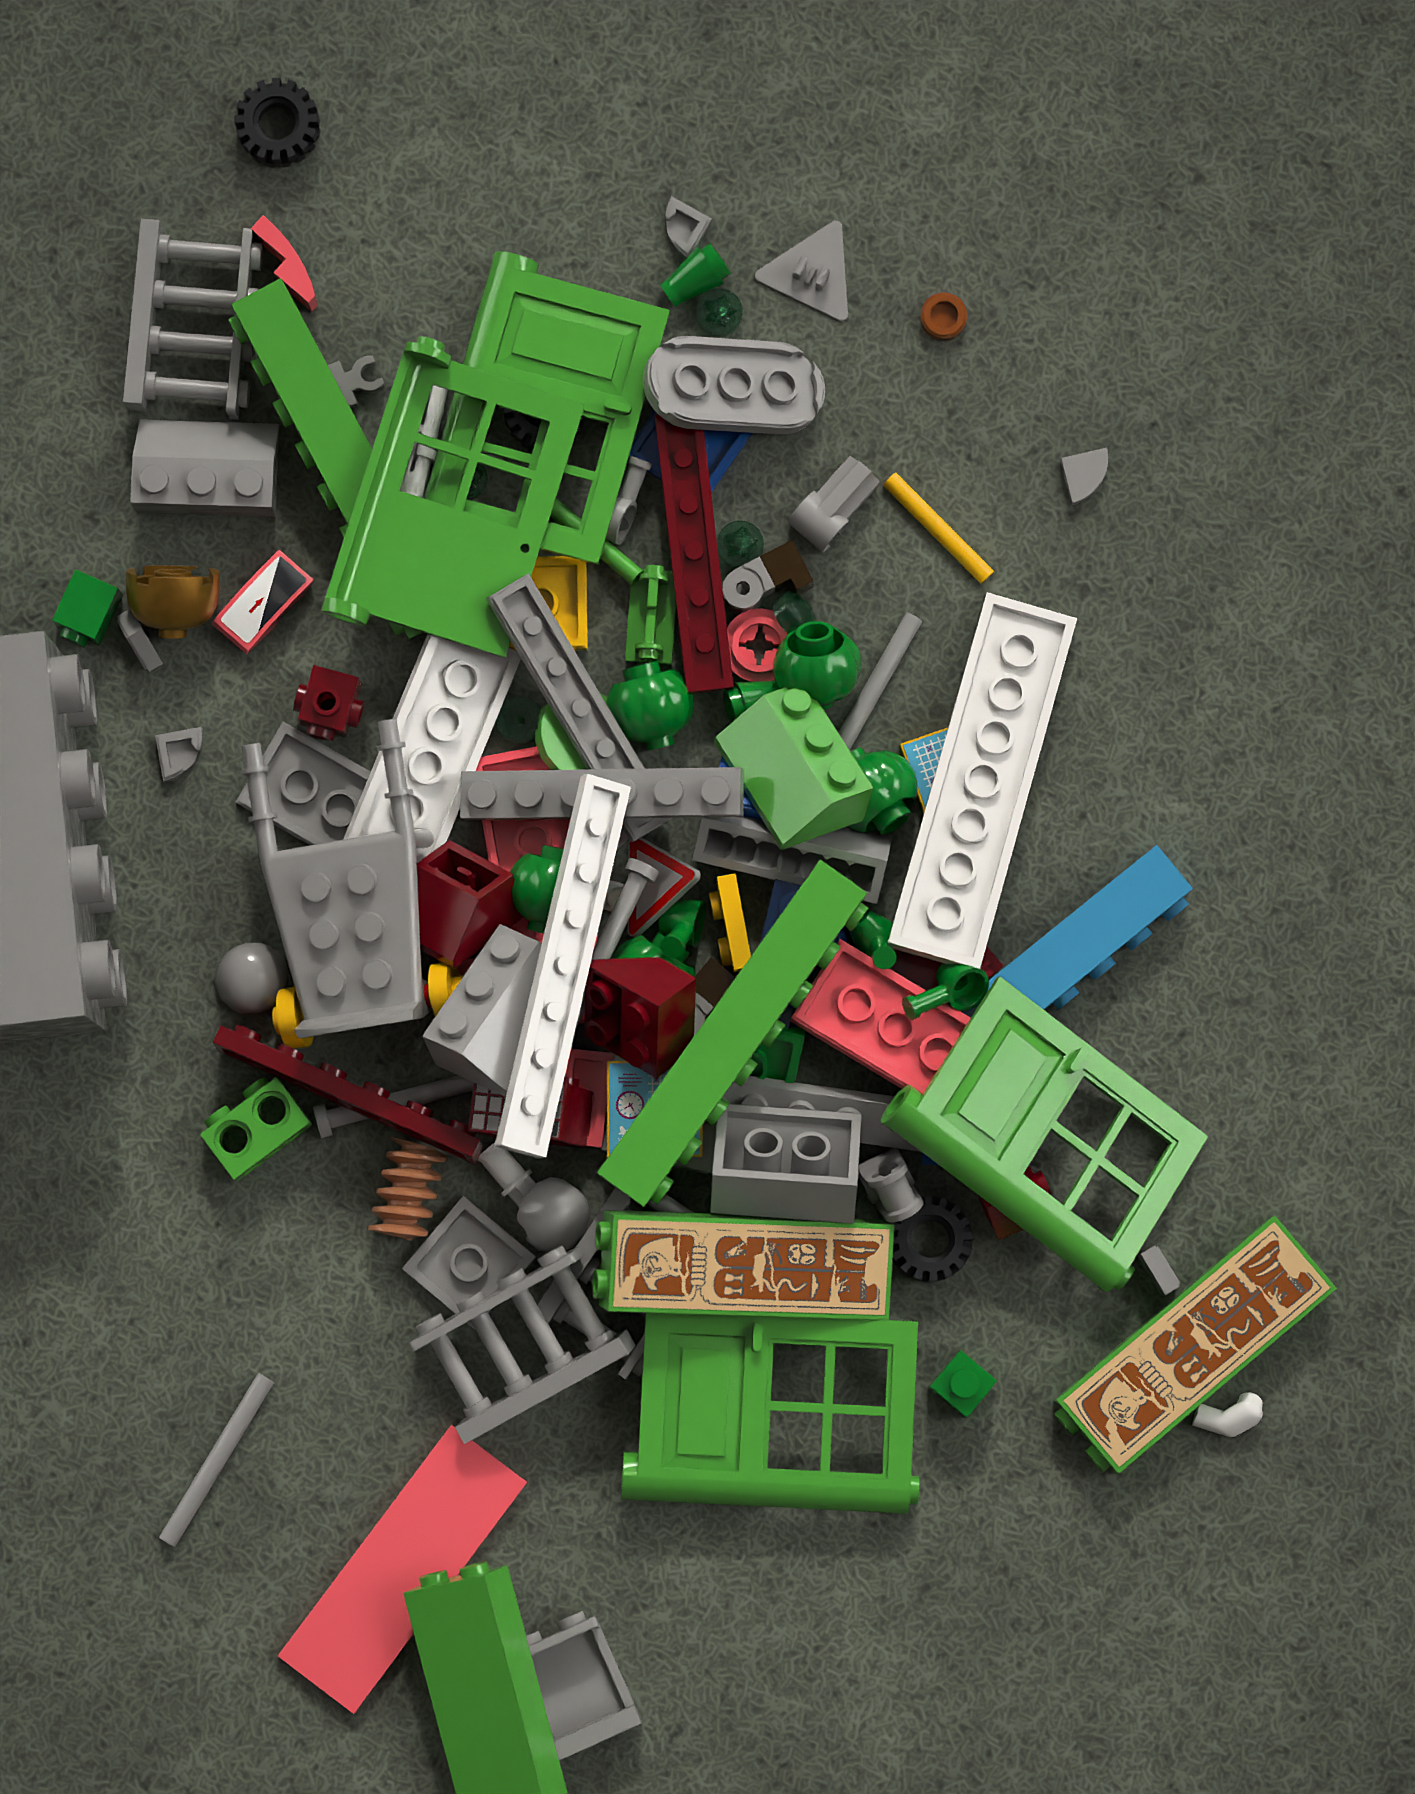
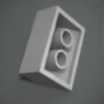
M140 419L132 456L131 505L136 512L276 517L280 424Z
M499 924L423 1034V1039L437 1066L506 1097L542 943ZM584 989L582 1001H583V999L585 998V989Z
M729 1104L717 1121L710 1213L854 1223L862 1114Z

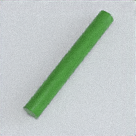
M557 498L555 499L550 517L559 525L579 530L582 519ZM605 540L600 559L628 583L634 585L640 579V574H643L644 571L609 541Z

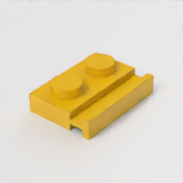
M736 873L718 876L716 880L717 891L709 892L713 919H723L726 937L717 939L722 966L731 965L733 975L736 976L750 959L751 953Z

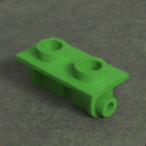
M646 565L645 569H642L644 573L640 574V579L634 585L630 584L625 661L642 663L658 661L659 664L672 665L676 612L673 572L664 571L663 566Z

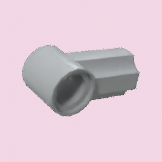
M849 456L818 492L813 491L803 500L787 522L824 553L831 546L829 542L837 533L842 534L850 523L848 519L879 486L880 481L863 463Z

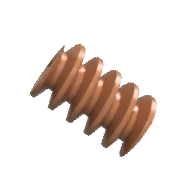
M390 1137L392 1141L401 1146V1150L387 1151L385 1157L396 1164L397 1167L381 1171V1176L391 1182L392 1187L377 1189L376 1194L388 1203L386 1206L372 1208L371 1212L383 1220V1223L369 1225L367 1230L412 1241L416 1237L428 1236L429 1231L418 1224L417 1220L433 1216V1212L422 1205V1201L437 1199L438 1194L427 1187L426 1184L427 1182L442 1180V1175L431 1168V1164L446 1162L447 1157L433 1147Z

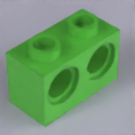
M265 1077L260 1078L243 1091L242 1095L245 1097V1101L233 1110H230L226 1105L204 1121L208 1128L200 1136L233 1180L237 1182L313 1126V1123L277 1077L270 1082ZM270 1099H280L286 1107L284 1118L277 1124L269 1125L264 1123L261 1118L263 1104ZM234 1127L243 1128L248 1137L246 1147L241 1152L228 1153L223 1146L225 1133Z

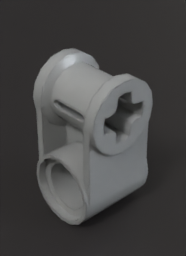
M891 1148L858 1165V1179L860 1178L868 1194L867 1198L872 1206H876L886 1222L902 1221L911 1217L922 1208L923 1200L913 1186L915 1183L897 1148Z

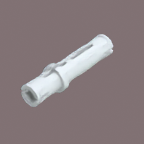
M432 386L418 433L438 438L448 390ZM414 443L399 491L424 498L431 465L434 464L437 455L435 449Z

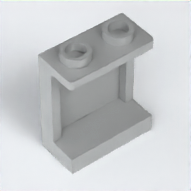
M583 1611L556 1622L560 1631L542 1639L539 1631L526 1636L559 1760L642 1723V1719L596 1615L586 1619Z

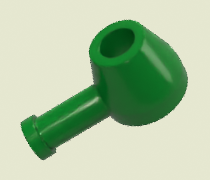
M689 899L676 901L660 916L659 932L666 935L661 941L660 947L665 956L677 958L683 953L685 946L694 948L698 946L706 916V904L704 901ZM697 920L700 924V927L698 930L694 931L695 922Z
M868 909L854 930L848 929L855 948L871 957L876 967L880 969L891 968L896 962V953L891 946L887 945L893 922Z
M942 963L936 972L938 986L916 996L910 995L903 998L902 1006L910 1020L917 1019L922 1013L946 1003L956 1010L967 1011L976 1007L983 1000L989 988V978L981 968L978 969L963 964Z

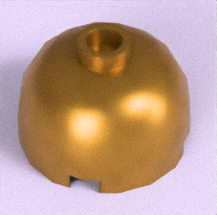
M149 565L144 566V575L137 576L134 568H129L126 571L128 605L134 617L143 625L159 629V637L168 639L186 638L187 629L202 626L212 617L219 601L220 571L209 568V577L192 576V570L197 568V566Z

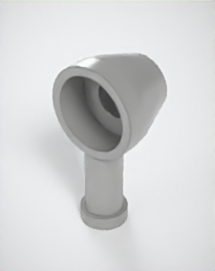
M631 455L628 460L630 464L618 494L606 540L617 545L624 542L637 512V503L635 501L646 472L652 466V463ZM625 517L629 523V528L619 531L622 519Z

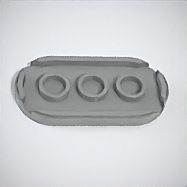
M696 336L675 337L656 349L647 361L643 372L644 392L654 411L667 422L686 429L791 434L802 430L811 423L825 399V383L819 368L814 362L811 364L808 359L802 356L804 352L793 345L783 342Z

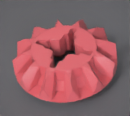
M756 608L742 612L727 627L732 671L740 679L751 682L775 680L773 660L778 649L773 648V651H765L764 659H761V665H757L754 651L746 649V647H739V644L746 645L747 642H754L755 636L758 634V627H763L765 641L773 644V646H779L785 636L794 631V629L782 615L769 609Z

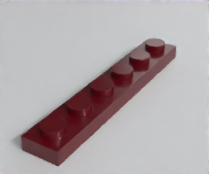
M655 414L686 687L688 693L692 694L732 689L734 685L704 430L681 428Z
M236 1025L234 1030L220 1026L213 1040V1044L218 1052L476 1165L483 1146L480 1139L475 1138L476 1133L468 1131V1125L452 1119L449 1125L432 1119L434 1112L421 1104L408 1100L406 1106L391 1101L388 1099L391 1093L373 1083L365 1081L362 1087L345 1080L348 1075L347 1073L330 1064L322 1062L319 1068L302 1061L305 1056L304 1054L287 1045L278 1044L277 1049L260 1043L261 1035L244 1026Z

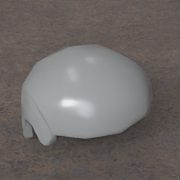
M244 943L229 950L219 961L214 984L219 999L233 1011L241 1014H254L265 1012L276 1005L277 993L280 989L288 988L290 974L285 958L278 950L273 949L271 945Z
M549 1177L536 1183L524 1196L517 1213V1220L527 1233L526 1241L535 1246L537 1250L546 1253L562 1245L566 1251L572 1249L588 1230L589 1220L591 1219L588 1202L583 1194L564 1179Z

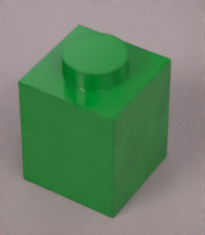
M75 569L52 618L53 623L62 629L59 637L85 648L88 641L100 646L123 594L117 587Z
M958 1350L928 1388L962 1417L967 1418L995 1385L997 1380L962 1350Z

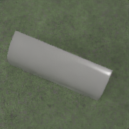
M746 816L702 817L692 860L773 880L778 879L802 885L821 859L866 891L867 895L863 901L877 904L893 834L881 835L879 831L862 833L844 827L781 850L763 820Z

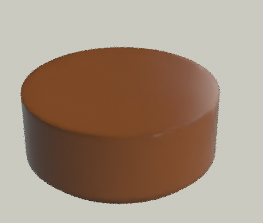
M942 292L932 295L925 301L921 310L920 321L922 328L930 337L936 340L947 341L956 338L965 328L967 321V310L964 303L959 297L951 293Z

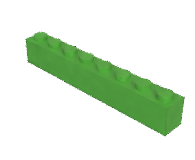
M282 278L232 303L231 306L235 316L229 318L228 321L240 344L250 341L257 355V358L250 362L262 385L265 386L271 382L280 399L272 404L285 428L294 424L302 441L294 445L307 469L314 466L317 467L324 481L317 488L329 511L338 507L346 522L345 525L339 527L344 538L372 448ZM389 622L396 636L404 632L408 640L424 633Z
M821 859L598 1170L597 1174L643 1207L647 1205L649 1200L657 1205L674 1183L667 1175L676 1162L680 1161L686 1166L702 1143L695 1137L705 1122L714 1126L730 1104L723 1096L733 1082L742 1087L758 1065L750 1058L761 1043L770 1048L785 1027V1024L778 1020L789 1004L796 1009L800 1006L813 987L812 984L806 981L817 965L823 970L827 968L841 948L834 940L844 926L853 931L868 910V907L862 903L867 895L866 891Z

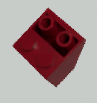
M448 840L417 863L420 949L448 966L456 968L482 949L499 924L510 928L523 918L512 902L514 875L453 841Z
M660 957L592 959L585 985L584 1036L596 1045L602 1046L627 1061L630 1065L641 1069L657 1079L675 1064L694 1037L696 978Z

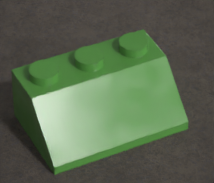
M785 687L763 695L715 737L714 743L728 766L744 769V791L781 850L861 822L864 819L873 786L819 702L810 698L806 691L797 688L788 690Z

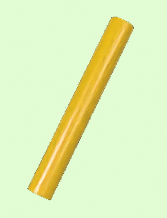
M896 472L885 481L883 486L980 584L984 583L994 573V570Z

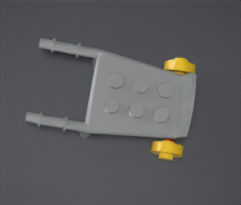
M397 719L378 722L381 745L377 746V751H382L389 790L384 795L385 799L390 798L395 827V831L278 851L273 819L277 818V813L271 812L265 772L270 771L269 766H264L260 743L242 746L245 769L241 770V775H246L253 815L248 817L249 822H254L261 868L295 987L283 988L278 991L276 1007L272 1011L273 1025L276 1033L281 1035L284 1044L294 1049L311 1046L313 1037L321 1034L421 1019L432 1009L436 1017L463 978V976H460L457 967L452 968L440 962L430 965L428 982L422 979L416 848L430 847L434 842V836L427 829H414L409 795L413 794V789H408L401 750V748L406 747L405 742H400Z

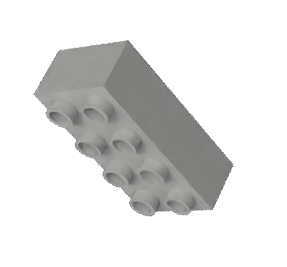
M44 631L0 636V1043L107 1031L104 1008L127 1005L126 976L121 950H112L109 940L97 941L94 914L117 911V892L113 864L110 855L102 856L99 844L87 845L85 831L86 820L107 818L104 776L101 763L92 762L89 749L77 750L75 727L97 725V705L93 677L90 669H82L78 654L64 656Z

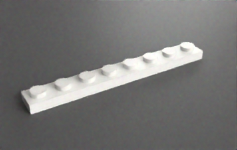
M585 774L580 777L495 1142L496 1147L535 1158H545L631 789L629 786L591 774Z

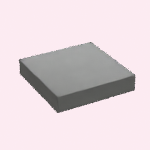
M463 1196L402 1269L457 1314L460 1311L456 1304L478 1291H482L485 1298L499 1291L500 1287L497 1281L520 1268L525 1271L536 1256ZM471 1321L466 1322L470 1327H472L475 1330Z

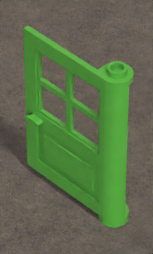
M497 251L493 256L463 364L584 403L585 406L581 417L608 424L595 472L566 464L563 473L592 482L579 530L548 522L540 546V550L599 565L646 399L643 388L644 368L652 354L661 346L670 310L537 274L539 265L535 261L518 254ZM454 392L441 440L472 450L486 402ZM541 420L532 454L484 442L481 452L529 465V469L535 470L549 423ZM437 451L424 499L454 508L468 460ZM524 480L515 512L468 499L465 501L463 511L517 528L531 480Z
M419 336L417 342H407L321 612L334 619L358 626H366L369 616H373L506 658L511 641L486 598L528 573L531 577L585 404L452 361L451 356L444 352L445 345L432 338ZM433 385L486 402L472 450L418 433ZM495 406L549 423L535 470L481 453ZM414 443L468 460L454 508L399 491ZM477 463L531 480L517 528L463 511Z
M1001 976L997 977L924 1093H920L911 1085L905 1086L892 1099L881 1118V1123L896 1132L1089 1278L1103 1292H1107L1113 1287L1119 1290L1129 1281L1134 1272V1267L1131 1265L1208 1138L1205 1133ZM1082 1078L1122 1107L1096 1150L1092 1149L1056 1121ZM1130 1114L1169 1143L1143 1187L1104 1158ZM1050 1131L1089 1160L1063 1204L1023 1175ZM1097 1168H1100L1136 1196L1111 1240L1071 1211Z
M645 1312L638 1452L623 1451L621 1500L908 1514L909 1504L918 1505L919 1476H911L918 1322ZM774 1343L826 1346L823 1403L771 1401ZM836 1347L887 1349L885 1407L833 1404ZM770 1411L822 1413L820 1471L768 1468ZM832 1414L884 1416L882 1474L830 1471Z

